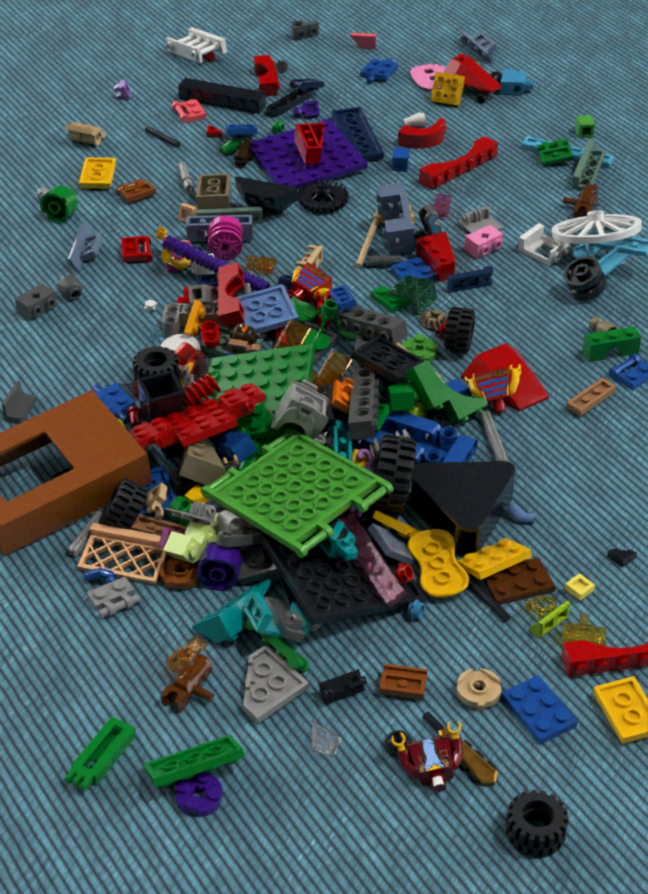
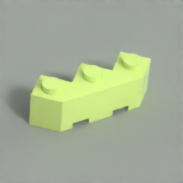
M216 512L214 521H217V517L220 513ZM190 521L184 535L171 531L163 550L173 558L194 563L201 558L202 551L209 542L217 541V524L211 522L210 526Z

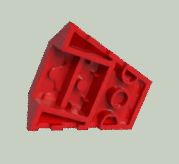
M507 343L476 355L461 375V378L464 380L465 377L472 379V374L503 367H509L510 369V365H512L513 369H516L520 364L522 373L517 390L511 395V400L504 401V403L520 412L549 399V395L521 353Z

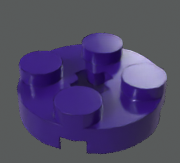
M204 771L195 774L190 779H181L176 783V803L178 808L187 815L189 812L196 814V817L208 816L220 806V801L223 797L222 785L210 772ZM198 791L203 792L202 797H199L198 795H193Z

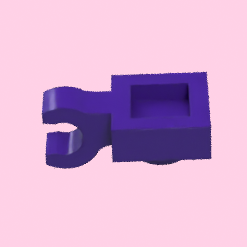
M317 100L303 102V107H295L292 110L293 116L304 114L305 118L320 115Z

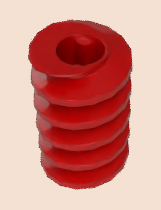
M204 374L203 379L200 377L197 379V383L191 382V387L188 385L184 387L185 398L182 405L185 409L189 405L196 406V401L201 405L202 397L208 400L207 394L214 397V390L220 393L221 389L213 377Z

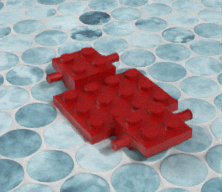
M247 383L238 390L233 387V389L231 388L229 391L224 392L222 396L218 397L220 403L216 399H208L199 406H189L183 412L171 413L167 418H155L151 423L147 421L145 423L142 422V424L135 426L129 433L142 448L156 444L161 449L177 442L185 447L237 427L236 419L251 414L250 412L255 410V404L265 401L266 397L264 392L257 386Z

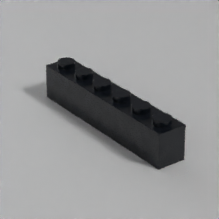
M184 78L178 85L179 99L197 100L199 103L258 114L266 106V92Z

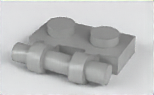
M126 577L87 592L89 601L95 610L99 611L101 618L108 615L111 617L117 614V611L124 608L130 609L134 607V604L141 601L139 595L134 594V589Z

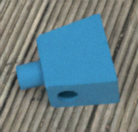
M505 68L500 82V95H523L525 89L533 90L534 81L527 80L526 72Z

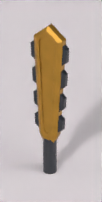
M426 712L423 715V719L438 733V736L449 734L450 738H452V733L448 728L444 727L430 712ZM462 740L463 758L460 766L470 772V777L475 782H479L481 785H495L498 774L496 766L490 761L484 760L483 755L478 750H473L471 748L472 745L467 740Z

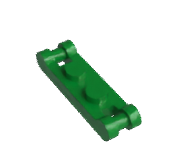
M249 618L246 620V628L261 635V641L267 646H274L277 649L275 653L284 660L287 658L290 667L300 672L308 670L309 662L280 637L256 632Z

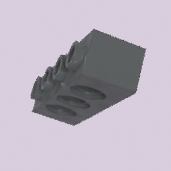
M354 306L349 311H342L338 314L340 330L370 339L379 335L394 344L408 336L406 320L357 306Z

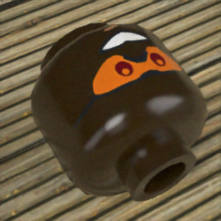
M241 323L236 327L233 326L230 333V339L248 341V345L256 344L258 337L252 326Z

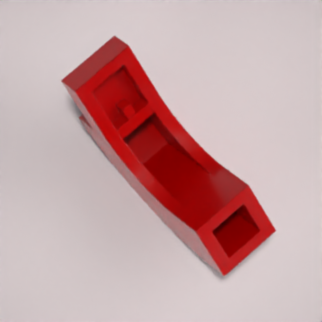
M440 118L434 125L428 128H414L405 125L398 131V145L407 148L423 149L442 143L447 130L446 119Z

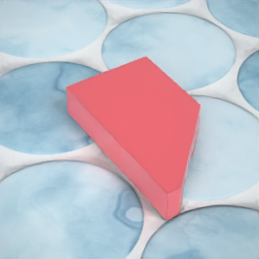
M350 34V37L361 48L376 49V34Z

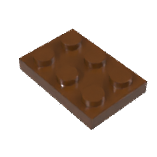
M539 557L519 562L482 579L491 597L499 605L555 592V584Z

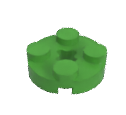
M417 334L415 337L409 338L402 343V346L410 353L424 361L429 360V362H432L436 359L437 343L429 338H425L423 334Z

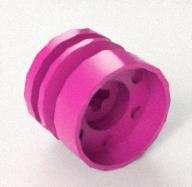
M219 216L210 222L208 227V250L211 254L213 253L214 257L222 260H231L241 253L243 238L241 223L231 216Z

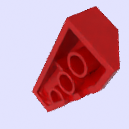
M458 54L456 57L451 58L443 72L465 76L463 87L474 86L475 90L488 93L501 89V85L490 74L465 54Z

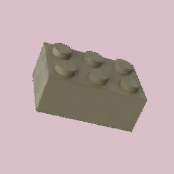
M231 174L199 175L196 193L197 210L230 208L232 196Z

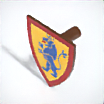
M195 359L188 360L180 370L179 382L183 389L184 382L182 377L184 375H187L189 381V374H193L194 380L197 383L199 376H196L193 372L197 364Z

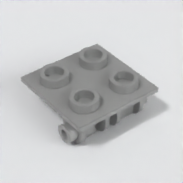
M487 206L480 208V210L476 209L464 213L461 216V220H458L470 233L489 225L497 230L503 228L490 216L491 208Z
M193 502L189 513L165 508L172 511L171 515L208 526H210L211 522L219 524V522L214 521L216 508L213 505Z

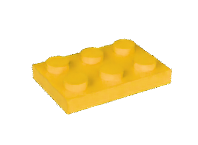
M85 157L79 180V188L111 189L117 164L116 158Z
M504 538L496 544L483 547L480 551L466 554L464 558L457 560V562L467 573L481 580L532 557L531 549L509 538Z
M634 676L593 687L592 693L622 744L648 737V698Z

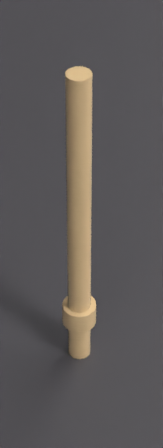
M378 210L373 214L372 224L355 264L356 268L362 267L377 226L381 223L382 215L378 214Z

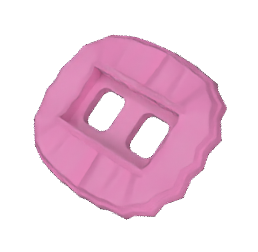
M430 63L411 68L410 73L418 86L430 91L433 89L434 80L429 78H434L436 72L443 73L445 68L444 66Z

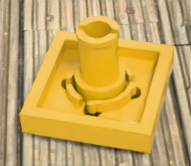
M436 72L430 101L460 106L465 76Z

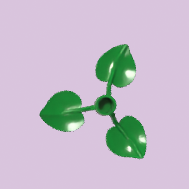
M294 296L292 297L291 302L299 317V322L313 321L319 314H321L323 319L319 331L311 328L302 331L301 340L304 344L313 343L315 350L318 351L326 349L330 344V337L321 332L325 322L333 318L335 319V327L339 329V334L342 337L356 340V334L340 330L337 316L338 311H336L338 304L334 300H325L324 304L317 311L314 306Z

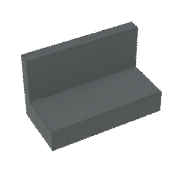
M20 381L15 383L2 403L4 421L17 424L24 422L37 402L36 395L22 393Z

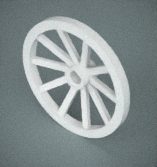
M599 210L590 211L587 213V216L569 219L554 225L551 229L552 238L560 242L573 244L616 241L639 233L642 230V221L637 217L629 215L604 214V211ZM606 226L616 232L605 234L603 229ZM618 226L627 227V229H622ZM584 228V229L580 232L579 235H570V234H572V233H574V232H576V231H578V230ZM596 230L598 231V234H599V235H586L589 231H596Z

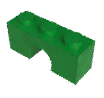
M635 326L584 335L582 352L588 362L605 360L607 352L614 347L618 349L622 357L634 353L639 354L642 337Z

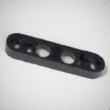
M298 88L267 106V116L276 118L309 99V90L302 91Z

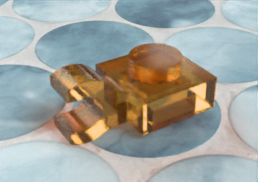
M249 255L246 261L251 262L247 264V269L253 270L256 268V271L272 274L277 265V259L265 256L256 258Z

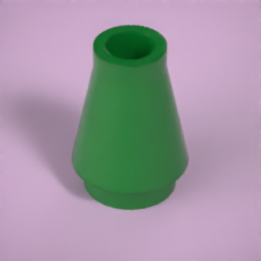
M239 137L231 138L220 147L221 154L225 156L237 152V145L241 146L242 141Z

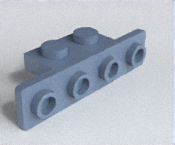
M462 29L459 30L461 34L460 39L464 43L467 42L468 46L471 49L474 48L478 55L481 54L485 61L494 62L490 55L497 48L494 41L483 32L472 38Z
M85 221L81 222L68 257L69 265L76 272L80 270L83 261L92 260L97 256L103 240L100 232L93 235Z

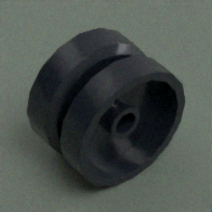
M584 256L577 258L564 271L565 282L569 286L571 294L578 300L587 301L594 299L606 288V276L597 259Z

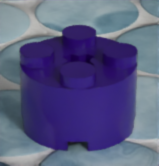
M216 542L208 543L207 547L202 551L197 567V577L204 582V586L215 591H224L228 587L236 585L242 566L239 548L223 547Z

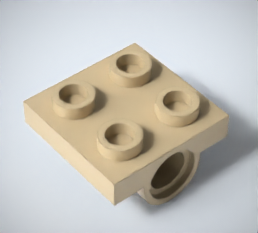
M73 121L72 124L66 123L65 129L68 130V138L73 141L98 146L102 138L106 136V132L101 131L100 127Z

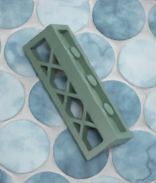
M589 139L573 175L572 189L582 190L585 185H581V183L584 182L594 185L606 155V150L594 148V139ZM593 154H597V155H601V156L595 158V157L593 156ZM595 163L596 166L591 167L589 164ZM591 172V173H592L591 176H588V177H587V176L585 175V174Z
M262 207L197 210V216L252 215V224H262Z

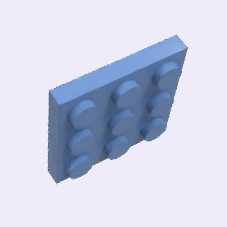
M283 284L234 297L239 298L245 310V323L243 324L252 326L255 329V334L299 322V317Z

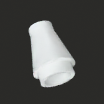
M419 112L404 118V124L411 127H423V125H426L425 114Z

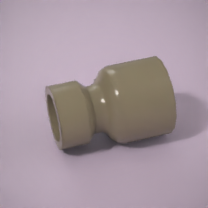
M594 316L589 322V328L597 333L620 329L609 321H603L598 316Z

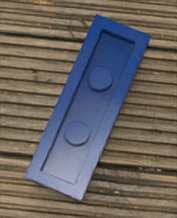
M345 285L328 290L330 291L331 299L338 304L340 311H349L354 306H357L355 298Z

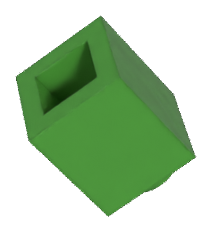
M592 115L576 116L575 130L578 138L593 137L595 123Z

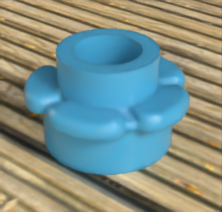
M415 600L409 604L408 615L411 616L412 620L422 619L425 609L424 603Z

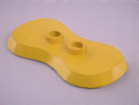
M441 529L418 532L412 535L408 541V550L417 559L421 567V587L434 598H447L458 595L466 589L469 583L467 572L459 565L455 558L456 544L454 537L449 532Z

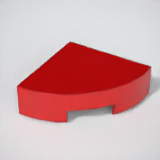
M207 125V138H222V131L215 129V126Z

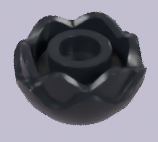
M392 731L384 740L385 750L393 757L398 756V748L391 743L392 735L394 741L399 744L402 742V737L400 736V732H402L406 738L405 748H407L406 744L412 743L411 737L404 731Z

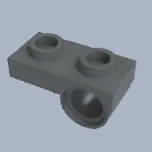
M317 20L306 23L293 21L291 23V37L293 40L319 35V22Z

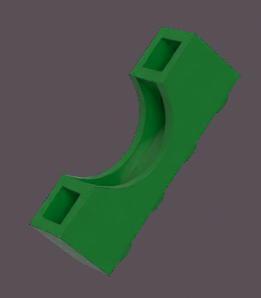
M381 375V387L383 392H388L391 411L413 410L414 403H417V394L414 391L413 385H411L410 379L407 377L399 384H396Z

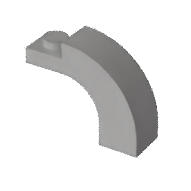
M244 283V286L238 289L232 297L251 293L250 283ZM206 284L188 286L190 304L197 300L201 301L202 304L217 305L216 300L219 296L216 288L218 286Z

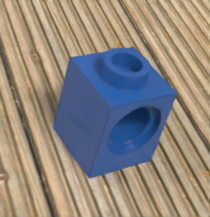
M394 147L392 171H408L409 148Z

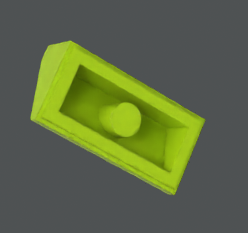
M566 601L532 625L529 631L539 638L544 636L568 618L570 602Z

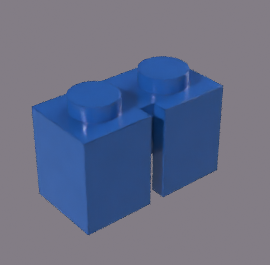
M233 429L227 430L212 442L220 458L226 457L229 461H233V455H236L239 463L243 462L257 450L249 434Z

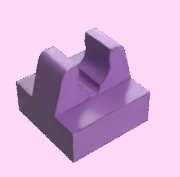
M125 79L121 80L119 84L114 86V92L120 91L116 97L128 100L131 94L130 88Z

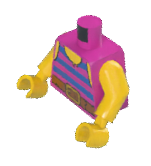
M159 226L156 231V237L162 240L168 236L165 235L167 230ZM181 240V242L184 241L186 244H190L189 240ZM163 249L161 258L166 263L167 272L191 268L193 262L186 260V257L182 258L181 255L178 256L176 253H172V251L169 252L167 249Z

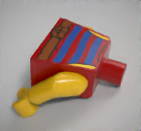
M309 262L303 268L293 271L292 283L294 293L291 294V297L294 296L299 300L304 298L308 302L313 303L316 301V291H319L320 296L323 297L326 295V291L332 289V278Z
M519 364V367L513 369L512 365H510V369L509 367H503L472 374L473 378L467 379L465 377V381L470 388V392L476 398H485L488 405L493 404L495 413L506 411L504 401L511 400V395L516 392L520 382L521 365Z

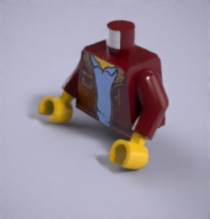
M450 721L448 722L447 728L452 733V738L447 734L406 744L407 748L404 747L406 738L402 732H400L402 742L399 744L394 741L392 735L391 743L398 748L397 755L402 769L413 779H419L421 785L431 784L434 792L444 791L446 789L445 781L454 778L453 771L459 768L463 758L462 737H459V732L462 730L461 723L458 721V730L452 731L450 728L451 723Z

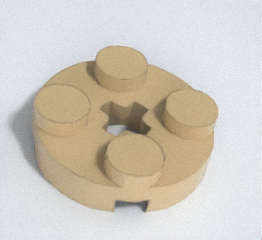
M481 669V671L466 670L458 678L456 695L467 706L477 711H484L487 707L496 704L500 699V679L495 673L487 669ZM475 686H476L477 688H479V687L482 686V687H483V690H481V691L476 690V689H475Z

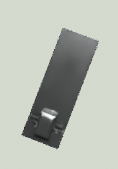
M266 596L264 601L273 614L272 620L284 638L302 642L305 633L301 628L303 620L300 615L292 613L284 600Z

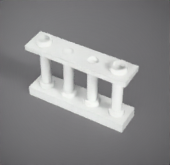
M193 27L188 29L189 35L179 40L170 37L166 38V47L169 52L199 63L203 62L202 55L211 51L222 54L227 53L225 38Z

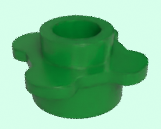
M278 119V122H273L272 131L274 134L284 132L285 126L281 119Z

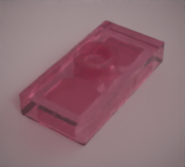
M436 194L433 209L438 213L439 217L448 218L452 195Z

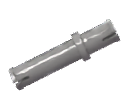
M180 162L177 167L181 176V185L184 187L185 193L188 194L189 190V194L194 192L193 179L189 174L187 164Z

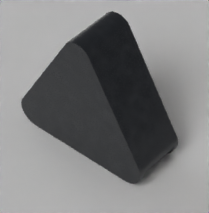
M507 461L415 464L408 503L432 529H441L449 532L455 539V553L464 558L466 554L475 553L483 548L512 501L515 467Z

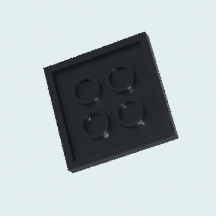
M379 335L353 351L351 356L358 364L368 367L374 373L380 374L396 384H399L408 377L405 371L424 362L423 359Z

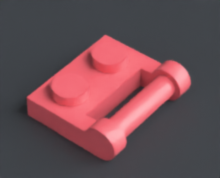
M188 100L182 103L175 101L172 103V108L174 111H177L182 123L206 119V113L197 100Z

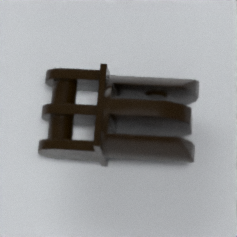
M244 141L241 146L237 145V152L234 154V164L237 168H243L248 161H252L250 141Z

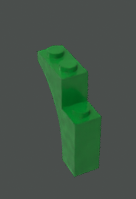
M429 360L405 371L425 410L428 411L433 408L435 412L443 407L451 423L458 421L460 424L469 419V414L473 413L475 416L484 411L482 407L488 405L485 398L467 397L449 388L435 373Z

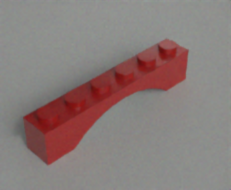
M484 136L474 141L472 149L466 155L456 160L430 163L420 168L419 183L431 190L497 157L498 143Z
M587 640L564 642L561 658L568 677L648 666V643L634 647L616 648L594 644Z

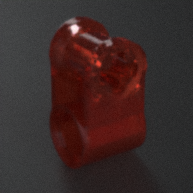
M183 342L175 351L178 356L179 365L184 366L188 360L195 359L197 364L193 372L195 374L204 373L206 370L205 354L194 348L191 344Z

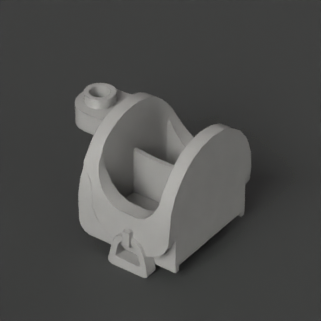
M303 379L302 383L293 380L278 404L271 422V428L278 430L285 423H296L304 429L302 434L324 446L327 441L320 433L328 422L326 407L329 404V399L316 392L318 387Z

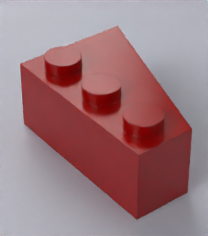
M446 231L417 239L416 256L421 257L437 273V280L439 282L447 280L448 275L455 274L456 261Z

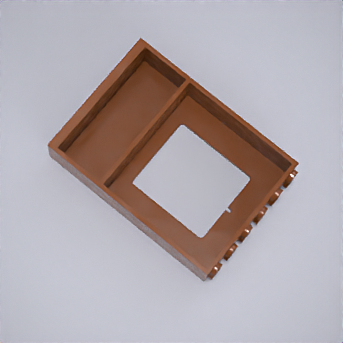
M93 390L0 433V467L52 442L73 467V470L10 501H5L0 495V552L3 556L106 506L115 487L124 478L143 487L153 482L147 453Z

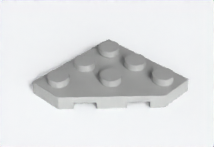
M265 645L249 655L243 711L258 724L308 690L309 682Z

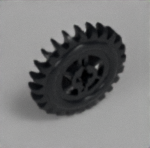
M319 179L317 185L314 184L313 180L311 186L307 182L306 188L302 185V188H299L297 193L299 204L304 209L314 211L315 213L338 211L349 200V192L346 190V187L343 188L342 184L338 187L337 181L335 185H332V180H330L329 184H326L325 179L323 184L320 183Z

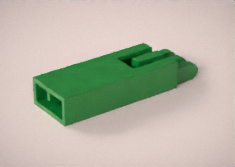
M111 716L71 765L72 769L68 772L64 781L69 784L72 782V785L75 787L80 786V789L86 791L91 784L97 786L135 739V727Z

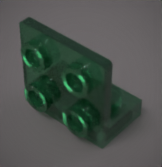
M411 275L405 276L388 291L390 296L410 299L414 315H420L438 299L435 281Z

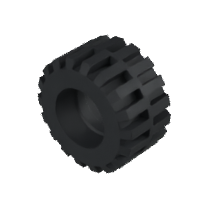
M451 307L447 316L444 334V347L446 351L466 354L469 352L475 326L474 309Z
M151 346L137 352V355L134 356L133 371L137 386V379L170 370H174L179 380V361L177 354L173 350H169L167 347L163 348L162 346Z
M127 478L122 479L115 487L104 508L101 522L108 526L130 529L145 504L147 488Z
M531 790V793L527 791L522 792L521 797L517 795L514 797L513 802H510L507 811L505 832L509 843H514L513 848L516 851L522 850L523 855L532 854L534 858H537V855H541L543 858L547 857L548 853L555 854L557 849H561L566 838L569 816H567L568 811L566 807H563L561 800H556V796L553 794L547 795L546 791H541V793H538L536 790ZM537 820L547 826L535 827L527 823V821Z

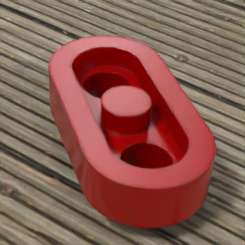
M207 320L201 324L203 346L215 348L220 344L219 324L216 321Z

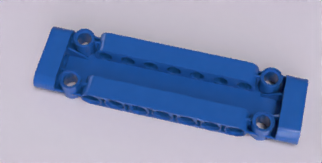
M312 382V384L318 387L317 390L320 391L319 384ZM401 410L390 411L380 431L374 433V437L352 439V447L371 451L370 444H373L374 438L381 442V436L389 433L395 435L396 431L402 436L403 429H405L410 438L416 441L414 465L418 463L469 462L478 444L477 439L462 434L457 436V430L453 427L446 426L442 428L435 421ZM342 412L337 420L342 421L343 429L349 431V412L347 414Z

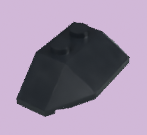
M235 177L236 189L250 207H262V210L282 213L298 199L297 187Z

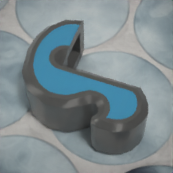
M429 205L422 206L418 215L424 229L414 233V241L416 243L419 238L441 232V225L436 221L439 218L438 213Z

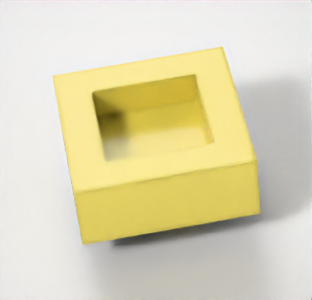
M580 573L565 583V590L580 601L595 589V584Z

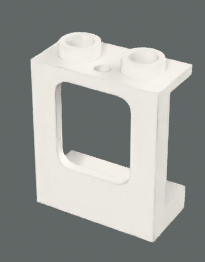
M538 223L519 237L518 251L551 266L568 254L571 246L570 243H560L543 235L544 225ZM543 245L553 248L549 252V259L534 251Z

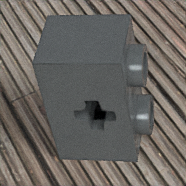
M42 283L15 298L17 313L30 321L57 306L55 291Z

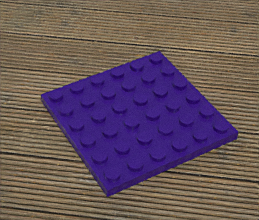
M331 119L316 122H325L320 164L305 165L294 141L295 129L254 140L250 145L252 147V155L273 183L297 187V190L302 188V185L306 187L307 182L311 186L312 180L314 184H317L318 179L321 183L324 182V179L328 181L368 168V163Z

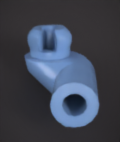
M510 504L507 507V513L515 522L534 523V513H524L516 504Z

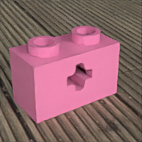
M491 225L465 236L464 250L477 259L502 248L503 233Z

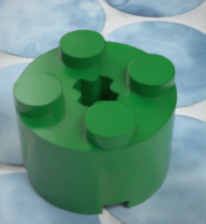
M61 185L53 187L40 200L42 213L45 212L46 218L54 223L65 221L76 212L78 207L76 192Z

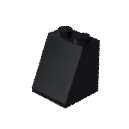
M174 370L137 379L140 409L144 421L151 423L155 418H167L169 414L179 412L185 398V391Z

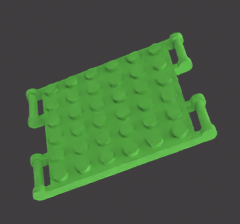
M288 428L285 434L270 444L262 446L260 451L263 456L239 472L234 468H230L226 471L225 475L200 489L205 498L214 500L295 551L300 558L305 557L310 549L325 538L329 539L334 535L333 529L327 524L351 506H355L360 513H364L369 509L370 505L382 496L393 492V486L390 482L293 428ZM377 487L379 488L377 491H375L374 493H372V494H371L370 496H368L366 499H364V500L362 499V498H364L366 495H368L370 492H372L374 489H376ZM317 531H320L317 535H315L314 537H312V538H311L310 540H308L306 543H304L303 545L301 544L303 541H305L306 539H308V538H309L310 536H312L314 533H316Z

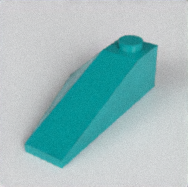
M269 578L255 584L238 595L236 599L222 605L221 609L206 615L192 625L193 630L216 643L224 640L229 643L239 637L237 633L245 628L248 616L244 611V607L252 591L260 593L263 597L272 583L271 579Z

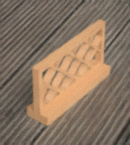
M92 523L90 528L91 535L78 563V570L107 569L104 567V564L114 560L117 566L107 570L113 571L116 575L115 577H126L128 580L153 585L157 584L160 577L161 563L166 561L169 555L163 550L164 548L158 547L160 535ZM94 541L104 544V546L96 550L92 547ZM116 545L123 547V550L115 554L110 549ZM135 549L142 550L143 553L134 558L130 554ZM108 550L111 556L100 560L98 554ZM154 553L162 554L161 557L155 561H152L149 557ZM127 554L130 560L120 564L117 558ZM94 556L98 561L92 565L85 564L86 560ZM147 558L149 564L139 568L136 562ZM132 564L137 569L131 573L123 570V568ZM151 568L154 569L153 577L144 576L143 572Z

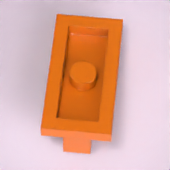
M349 377L342 383L335 380L332 391V405L339 408L345 414L349 412L351 391L354 388L352 386L354 381Z

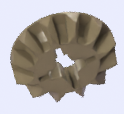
M428 309L427 312H423L420 316L422 325L431 329L439 328L447 320V313H443L442 310L437 311L436 309Z

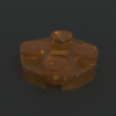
M199 634L187 641L186 645L181 646L168 657L165 663L173 672L181 666H186L194 659L193 655L195 653L198 654L207 647V644Z

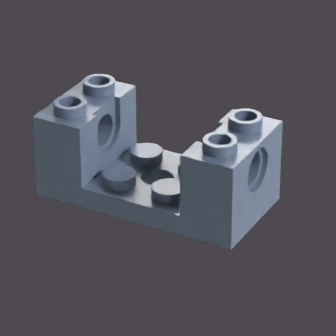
M404 182L378 186L379 193H376L377 203L380 204L377 205L378 214L382 215V221L386 220L385 228H382L383 237L386 238L383 240L384 248L388 249L389 256L415 252L414 229Z

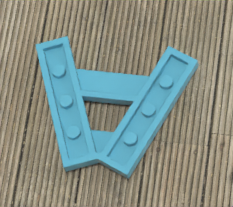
M596 230V231H593V233H592L591 235H599V234H598V231ZM631 236L610 242L579 244L572 247V251L577 259L584 256L594 258V255L602 249L611 250L598 261L606 276L632 254L648 257V239Z

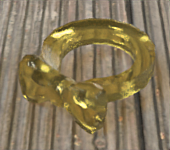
M539 596L531 602L529 600L525 602L526 610L535 612L540 617L543 616V613L553 611L557 606L555 598L551 596ZM540 601L551 602L547 607L535 606Z

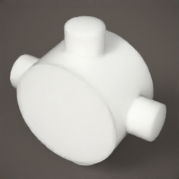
M148 300L145 302L144 310L149 312L155 311L158 303L154 300Z

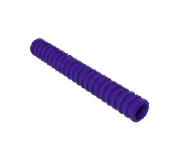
M171 235L166 236L163 241V249H167L169 252L172 251V253H176L178 256L181 255L182 258L186 257V260L195 262L197 265L200 264L205 269L209 268V271H214V273L219 274V267L228 265L226 261L218 260V257H213V255H209L207 252L204 253L199 248L195 249L194 246L190 247V244H186L184 241L181 242L180 239L176 240ZM242 270L244 273V283H250L251 291L269 288L270 284L268 281L260 280V277H255L254 274L251 275L249 272L246 273L245 270Z

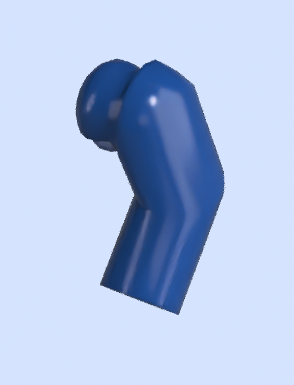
M103 568L89 570L84 574L87 581L104 578V583L108 584L116 580V575L113 571Z

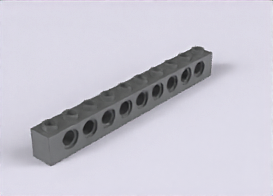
M356 334L355 350L372 339ZM354 360L352 376L354 381L352 386L354 388L351 391L348 419L351 440L374 437L375 430L378 429V400H380L379 390L381 381L380 374L374 373L368 367L360 365Z

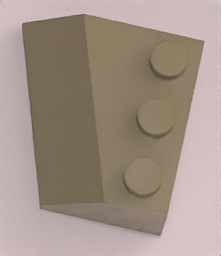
M208 438L184 447L179 471L180 476L210 485L226 474V470Z

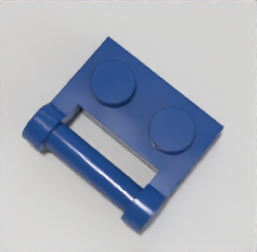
M634 353L619 366L609 369V375L634 391L648 381V364L642 361L639 355ZM632 365L635 366L634 368H632L631 370H629V371L626 372L625 374H622V373H621L622 371L626 370V369L629 368L630 366H632Z

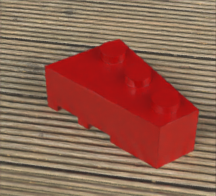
M325 122L295 125L294 141L305 165L320 164Z

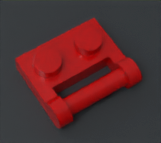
M149 236L121 238L123 262H152L153 255L150 250L151 238ZM139 244L143 245L144 252H139Z

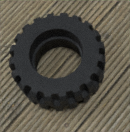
M390 434L382 436L374 472L377 476L391 483L393 492L389 495L385 494L370 505L373 509L394 513L404 511L414 468L416 441L414 439ZM377 487L376 489H374L372 493L377 491L379 488Z

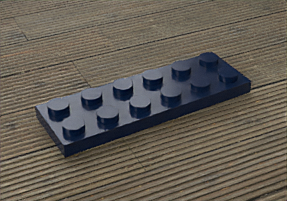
M361 107L332 111V118L337 128L365 161L384 158V152Z

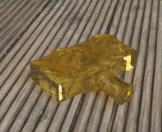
M584 613L580 614V623L562 624L561 645L564 642L587 640L594 644L605 646L606 627H597L589 624V615L586 613L584 619Z

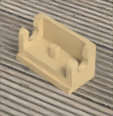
M308 245L306 248L313 250V252H306L303 259L295 263L296 269L303 268L307 262L318 268L322 262L323 246Z

